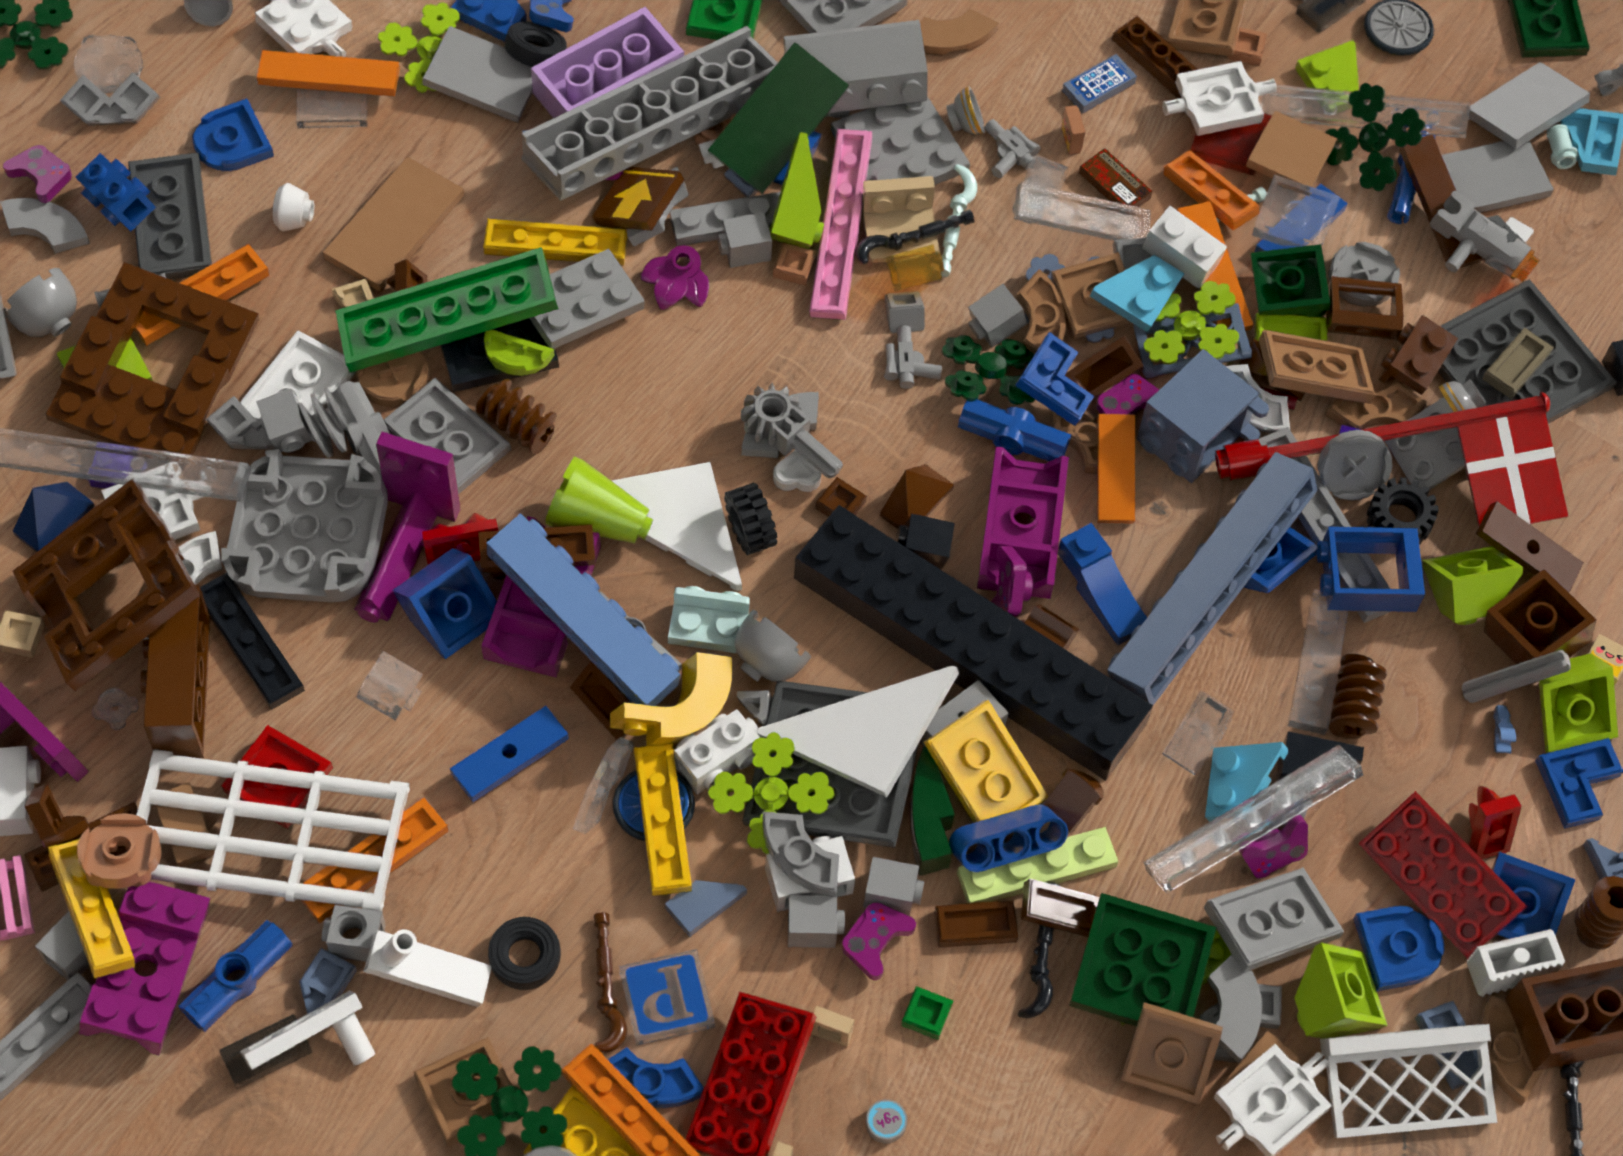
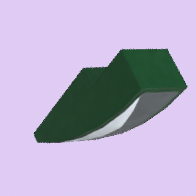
M923 747L916 767L910 802V833L915 862L919 866V876L949 868L952 851L945 831L952 829L955 815L939 768L926 747Z

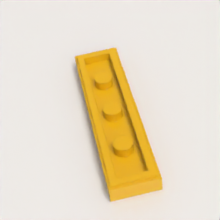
M487 218L483 251L484 255L511 257L542 247L547 260L579 262L610 249L619 264L624 266L628 235L627 229Z
M673 744L634 748V757L652 896L692 891Z
M78 839L48 847L52 866L95 979L134 968L135 959L108 888L89 884L86 875L81 869L77 855V847L80 840Z

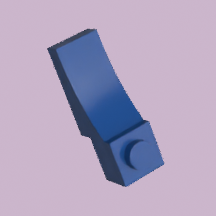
M1090 523L1063 537L1060 540L1058 555L1078 581L1076 589L1118 646L1130 639L1134 629L1138 625H1142L1147 616L1138 605L1121 576L1112 557L1111 548L1094 525Z

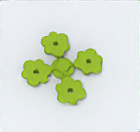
M444 2L438 3L437 6L433 4L424 6L422 10L424 17L421 19V25L429 28V32L434 36H426L418 44L416 37L412 35V29L408 26L401 27L397 23H389L385 27V31L378 34V40L381 42V51L386 55L396 53L397 56L403 57L407 54V50H413L417 47L421 61L409 64V72L405 74V83L411 87H416V90L420 93H424L428 89L437 91L422 85L423 77L443 40L438 36L443 35L445 31L447 32L449 26L456 28L455 23L460 18L459 12L456 9L449 8L448 4Z
M1214 281L1205 282L1201 287V291L1194 294V300L1198 303V312L1185 311L1180 313L1178 305L1181 303V297L1178 294L1172 293L1155 321H1162L1165 317L1175 318V331L1166 333L1163 330H1158L1154 333V337L1145 340L1144 350L1149 353V359L1152 362H1159L1161 360L1166 365L1174 364L1178 360V355L1185 352V345L1181 343L1182 339L1190 341L1199 337L1201 339L1198 344L1199 350L1204 349L1217 360L1221 359L1225 354H1233L1236 350L1235 344L1239 341V333L1234 329L1227 330L1225 324H1218L1215 328L1205 327L1206 320L1203 316L1212 312L1215 315H1222L1225 312V308H1230L1235 304V295L1230 292L1228 284L1222 283L1218 285Z
M771 732L767 735V738H757L752 744V751L755 754L752 759L753 765L756 768H763L764 773L770 777L762 779L756 785L755 790H753L752 786L746 783V778L742 773H736L732 776L729 772H720L715 777V786L710 787L708 790V795L714 800V809L720 814H726L731 810L735 813L742 812L745 807L744 803L749 802L753 796L758 806L765 810L764 812L777 813V810L785 806L789 796L793 802L797 803L796 806L799 812L807 813L810 810L814 814H822L828 808L827 801L834 797V790L828 786L829 779L823 772H816L811 776L807 773L800 774L798 783L793 784L788 790L786 783L774 776L780 774L782 768L791 767L793 759L790 755L793 754L795 745L791 739L780 738L778 733ZM730 792H734L732 796H728ZM810 793H815L814 796H809ZM762 813L760 818H753L750 821L749 827L752 831L747 836V842L750 847L754 849L761 848L764 854H770L763 834Z

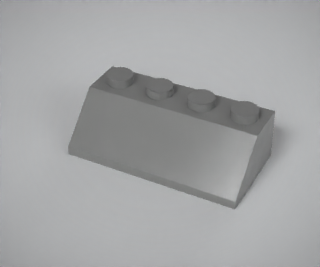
M919 20L783 37L784 55L793 43L796 42L849 84L847 91L829 113L927 101L928 70Z

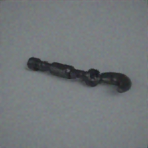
M969 209L961 212L960 216L954 215L945 221L939 219L935 222L919 226L918 230L903 232L900 235L893 233L890 237L885 235L868 236L858 244L856 256L862 264H867L868 253L876 247L885 246L886 248L898 251L902 249V244L913 240L914 243H918L920 238L924 240L944 233L945 229L957 228L960 224L974 223V215Z
M1039 925L1036 941L1039 946L1033 950L1038 957L1036 965L1030 966L1029 970L1032 982L1038 986V993L1031 1005L1019 1010L1018 1016L1021 1018L1036 1017L1042 1014L1051 1003L1053 987L1048 978L1050 970L1046 967L1048 966V947L1052 945L1054 928Z
M1585 1061L1563 1065L1560 1070L1561 1078L1566 1079L1568 1088L1562 1095L1568 1100L1565 1103L1567 1131L1570 1132L1571 1140L1569 1144L1571 1155L1569 1156H1585L1582 1154L1583 1142L1581 1141L1580 1134L1583 1131L1582 1104L1578 1102L1579 1081L1577 1079L1581 1077L1580 1068Z

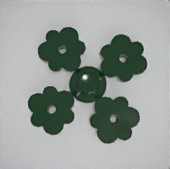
M0 0V27L3 25L13 26L10 30V38L0 39V69L7 65V61L15 59V45L20 49L32 48L28 52V58L34 61L38 69L45 70L52 65L60 66L63 63L62 58L69 52L68 46L65 43L59 42L58 38L54 36L47 38V40L41 38L39 26L45 27L50 25L51 28L56 29L62 23L71 21L73 12L70 9L69 1L43 0L42 4H37L34 7L36 23L31 21L17 23L19 20L18 15L22 12L21 5L15 3V0Z
M1363 83L1359 90H1355L1349 95L1348 101L1353 107L1351 110L1352 116L1356 118L1361 117L1368 124L1361 129L1359 139L1355 135L1350 134V130L1344 126L1338 130L1334 128L1328 129L1325 133L1337 138V141L1327 162L1330 165L1337 166L1342 161H1350L1353 158L1352 151L1360 144L1364 151L1370 153L1367 162H1363L1359 166V171L1362 173L1360 185L1365 189L1373 188L1375 191L1380 192L1384 190L1385 184H1391L1395 181L1396 171L1392 168L1394 164L1393 159L1388 156L1384 157L1379 152L1385 149L1389 139L1395 140L1396 146L1404 148L1407 144L1410 146L1418 145L1422 140L1421 131L1425 128V122L1419 119L1418 111L1413 108L1406 109L1403 114L1400 112L1395 113L1392 116L1393 123L1387 129L1381 123L1373 122L1376 120L1378 112L1385 110L1386 104L1383 101L1385 90L1379 85L1371 86L1368 83Z
M967 335L946 339V345L942 347V354L947 358H953V361L957 364H964L965 362L975 364L977 373L959 370L955 375L947 376L945 378V385L951 389V395L955 397L962 396L967 401H975L979 398V395L986 392L983 377L988 379L1001 378L999 393L1007 397L1010 403L1021 405L1025 401L1028 403L1035 401L1033 397L1015 386L1021 375L1004 376L1007 372V367L1013 365L1017 369H1023L1025 364L1028 365L1034 354L1022 342L1005 339L1001 345L995 347L994 352H985L980 355L981 345L974 343L973 339Z
M529 1046L523 1050L522 1060H518L514 1064V1072L519 1075L518 1086L520 1088L505 1086L497 1090L498 1086L495 1078L499 1073L498 1067L495 1064H489L488 1058L483 1053H475L470 1056L468 1061L461 1060L457 1063L456 1071L458 1074L452 1079L453 1089L458 1093H466V1097L471 1101L478 1100L481 1095L485 1097L493 1095L491 1109L495 1115L487 1116L484 1119L479 1115H473L469 1119V1125L462 1126L458 1130L457 1139L461 1145L465 1146V1156H497V1148L502 1147L506 1141L504 1134L500 1132L502 1128L501 1121L513 1123L521 1118L524 1130L521 1132V1140L526 1144H531L532 1150L538 1147L553 1145L560 1147L563 1144L564 1138L562 1133L567 1129L566 1118L561 1114H553V1110L548 1106L542 1107L539 1113L533 1110L527 1112L528 1098L524 1091L529 1092L535 1088L539 1092H546L550 1088V1082H555L561 1077V1067L558 1063L554 1062L555 1056L551 1050L541 1052L535 1046ZM536 1068L541 1070L540 1073H534L533 1071ZM479 1076L480 1079L478 1081H474L473 1077ZM546 1128L547 1132L543 1134L540 1132V1129ZM480 1136L486 1137L484 1141L478 1140Z

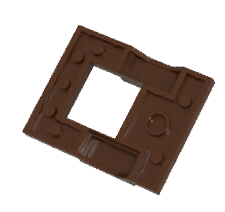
M124 262L96 317H90L60 375L61 385L46 412L47 420L163 465L173 464L174 469L185 472L201 440L207 414L219 390L230 381L259 321V313ZM144 311L207 335L198 356L193 355L176 390L116 367Z
M133 479L12 571L24 596L42 617L48 629V633L44 635L45 641L66 684L75 692L200 596L182 562L184 557L165 522L152 508L144 491ZM131 555L148 589L93 630L77 596L91 588L96 581L114 567L122 564Z

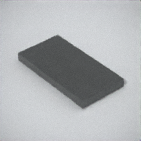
M198 152L128 161V168L131 172L129 175L130 181L137 177L151 191L146 197L156 206L135 227L139 268L157 275L165 273L166 278L173 280L190 277L212 265L202 172Z

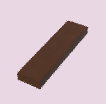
M1433 134L1422 137L1421 142L1416 146L1407 144L1404 148L1398 147L1429 223L1440 209L1446 210L1443 206L1445 201L1453 191H1456ZM1432 228L1445 262H1447L1461 242L1453 236L1447 239ZM1470 253L1460 268L1479 263L1483 258L1477 253L1474 255Z

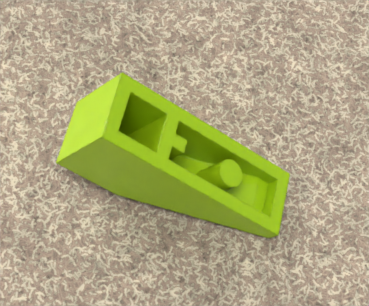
M800 132L794 143L769 231L772 240L809 249L813 242L819 243L824 223L819 222L821 206L808 135Z

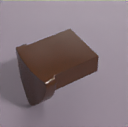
M1066 768L1062 773L1064 778L1042 805L1048 806L1066 823L1068 832H1073L1094 805L1100 803L1104 797V791L1099 781L1094 777L1078 770Z
M48 784L32 789L24 807L44 848L72 839L90 828L86 817H63Z

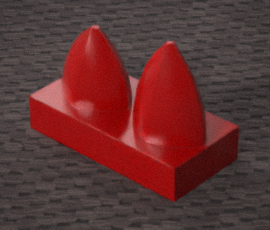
M473 513L465 524L448 527L439 523L432 530L422 531L427 565L452 548L469 554L473 561H479L478 532L499 531L496 518L488 520L480 514Z
M1479 786L1477 790L1478 805L1469 804V818L1472 828L1469 847L1483 860L1497 856L1498 852H1510L1522 805L1515 794L1500 798L1493 790Z

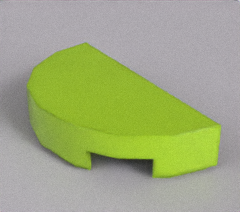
M495 330L485 332L484 346L487 358L495 368L507 374L523 376L536 373L545 368L555 356L553 348Z

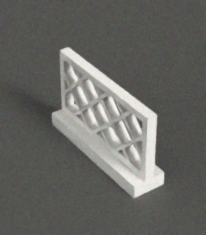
M1489 1024L1320 1039L1321 1053L1325 1055L1329 1063L1326 1069L1330 1104L1332 1105L1334 1138L1497 1123L1487 1041H1491ZM1477 1050L1479 1067L1471 1078H1468L1453 1064L1463 1051ZM1453 1052L1448 1060L1440 1054ZM1427 1054H1431L1443 1064L1431 1082L1413 1069L1421 1057ZM1413 1056L1408 1064L1400 1057ZM1385 1058H1392L1404 1068L1391 1086L1374 1073V1070ZM1373 1060L1369 1067H1366L1360 1061ZM1352 1062L1364 1072L1351 1090L1339 1081L1337 1063ZM1448 1070L1452 1071L1466 1083L1453 1101L1436 1088ZM1409 1073L1426 1087L1413 1105L1396 1092V1089ZM1369 1077L1386 1090L1373 1109L1356 1095ZM1479 1078L1481 1079V1087L1476 1084ZM1471 1088L1483 1097L1485 1115L1470 1116L1458 1106ZM1340 1090L1346 1094L1342 1101L1340 1097ZM1431 1092L1448 1105L1440 1118L1436 1120H1430L1418 1110ZM1391 1096L1409 1109L1399 1123L1390 1124L1378 1114ZM1353 1100L1369 1114L1359 1127L1344 1128L1342 1111ZM1453 1111L1457 1112L1461 1116L1457 1118H1449ZM1414 1114L1422 1120L1409 1122ZM1374 1118L1382 1124L1368 1126Z

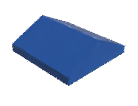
M1289 527L1243 588L1264 593L1271 592L1317 555V545Z
M1498 852L1492 870L1524 902L1527 908L1497 935L1512 939L1552 929L1556 936L1576 879Z

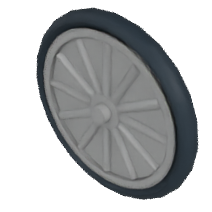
M1409 0L1379 1L1367 11L1364 18V28L1369 40L1377 48L1392 55L1404 56L1419 53L1430 44L1434 36V25L1428 12L1420 5Z

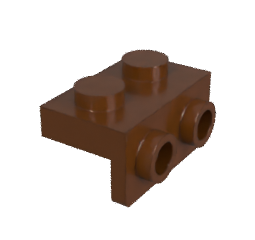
M1422 315L1414 325L1407 323L1404 326L1402 332L1396 338V341L1401 343L1397 350L1392 347L1380 364L1385 370L1378 380L1385 383L1392 375L1422 395L1429 387L1458 338Z

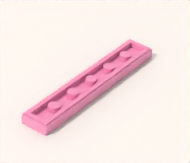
M837 129L823 220L824 227L820 240L810 305L811 317L846 320L863 206V181L867 179L873 139L872 131Z

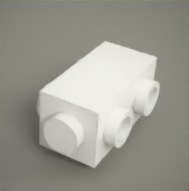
M738 709L729 715L721 714L709 723L706 730L697 736L694 734L687 736L679 742L674 750L676 769L697 795L705 789L709 790L710 787L715 786V777L720 772L731 773L738 767L739 769H744L753 763L752 759L755 754L752 751V744L757 738H760L756 733L758 726L751 718L745 719Z

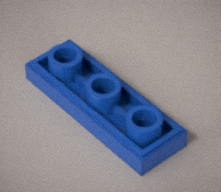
M544 706L451 767L450 772L470 800L475 802L567 741L569 736L548 707ZM510 753L515 754V756L512 758L504 757L505 755Z

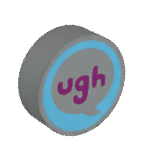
M885 1099L875 1102L869 1108L866 1116L868 1134L877 1142L886 1144L893 1143L903 1136L907 1126V1114L904 1108L893 1100Z

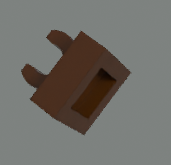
M405 259L395 263V275L390 276L386 283L397 292L426 283L427 275Z

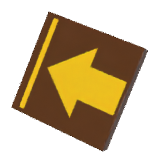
M629 167L623 170L622 175L616 179L592 218L597 225L652 231L685 179L680 171Z

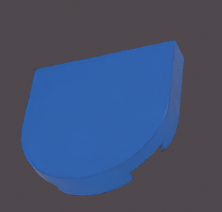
M247 98L204 115L201 118V123L192 135L194 149L196 153L198 152L200 160L205 165L216 170H238L274 157L273 149Z
M1394 906L1355 914L1353 920L1376 991L1418 984L1428 979L1436 971L1444 953V939L1439 927L1432 919L1429 920L1424 915L1413 911V908L1407 906Z

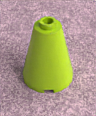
M574 456L562 477L564 480L560 488L556 490L545 524L552 527L592 525L593 532L599 533L600 537L634 544L638 537L645 540L654 520L648 517L650 509L586 461Z

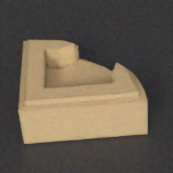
M366 279L332 289L334 299L342 308L374 299Z

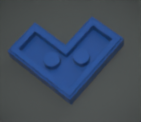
M1049 332L1015 386L1075 426L1080 421L1094 395L1065 376L1078 351Z
M1609 738L1538 755L1535 760L1564 829L1600 820L1603 813L1590 784L1618 778L1623 773Z

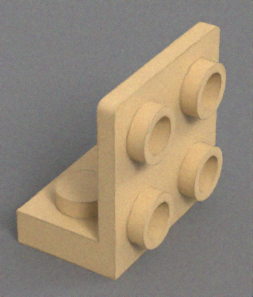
M933 176L863 181L862 215L866 237L872 235L890 237L893 233L900 235L903 232L907 233L918 230L919 226L933 222L932 205L935 190ZM937 235L924 240L920 238L918 243H914L913 240L902 244V249L898 251L886 248L885 246L876 247L869 252V260L871 263L938 258L939 245Z

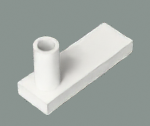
M377 930L373 935L364 972L479 1007L484 1000L491 965L418 943L415 935L409 930H399L394 935Z
M352 991L340 995L240 1051L247 1066L254 1069L332 1025L354 1066L376 1054L354 1012L363 1007L357 995Z

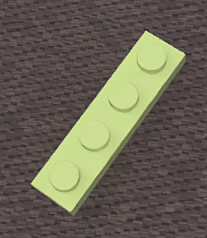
M1106 827L1067 837L1065 843L1053 851L982 872H972L964 866H960L957 869V875L967 903L993 902L1022 894L1024 882L1029 879L1058 884L1116 868L1119 861Z

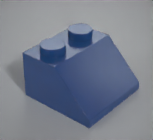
M454 548L392 590L409 620L444 659L450 657L487 630L497 603L496 598L472 557Z

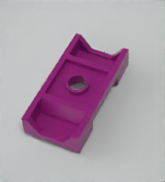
M996 446L977 589L997 591L1000 571L997 560V548L999 546H1012L1026 563L1027 571L1031 573L1033 579L1032 597L1051 599L1055 581L1069 457L1060 456L1046 464L1016 460L1004 447ZM1021 512L1028 513L1033 517L1034 521L1031 524L1023 525L1018 523L1014 516Z
M527 516V520H528V521H530L531 519H534V520H536L543 528H546V527H545L542 523H540L536 518ZM593 532L596 563L601 544L600 534ZM595 565L575 566V568L581 574L586 572L591 576ZM506 575L481 645L484 660L557 678L568 645L567 636Z
M151 881L139 887L130 886L127 888L119 911V919L133 953L135 964L142 960H148L155 964L157 970L154 974L146 977L138 975L133 968L98 977L95 985L92 986L80 1019L79 1034L90 1036L105 1032L137 1041L151 1054L160 1055L209 911L210 898Z

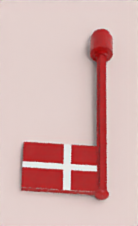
M1540 392L1539 396L1362 429L1363 431L1372 432L1383 441L1457 427L1478 528L1490 504L1496 501L1529 524L1569 517L1546 416L1550 409V399L1544 392ZM1339 434L1273 447L1261 445L1259 439L1223 445V449L1215 451V462L1219 478H1228L1229 481L1255 477L1261 465L1268 463L1275 452L1291 459L1319 454L1327 443Z

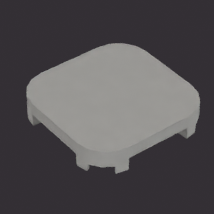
M279 449L265 451L266 456L254 461L246 470L241 467L236 479L240 489L227 548H221V562L235 585L245 594L262 598L332 603L347 601L359 595L368 586L375 571L388 504L387 488L378 470L369 464L365 457L351 454L350 460L283 456Z

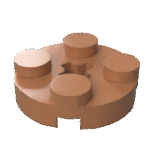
M133 814L109 815L100 819L101 825L95 827L91 832L88 828L82 834L78 842L77 855L88 883L93 886L118 889L145 885L150 881L151 873L160 862L161 845L158 833L155 829L153 830L148 826L146 820L140 816ZM118 846H125L127 853L120 856L109 854L110 852H116Z

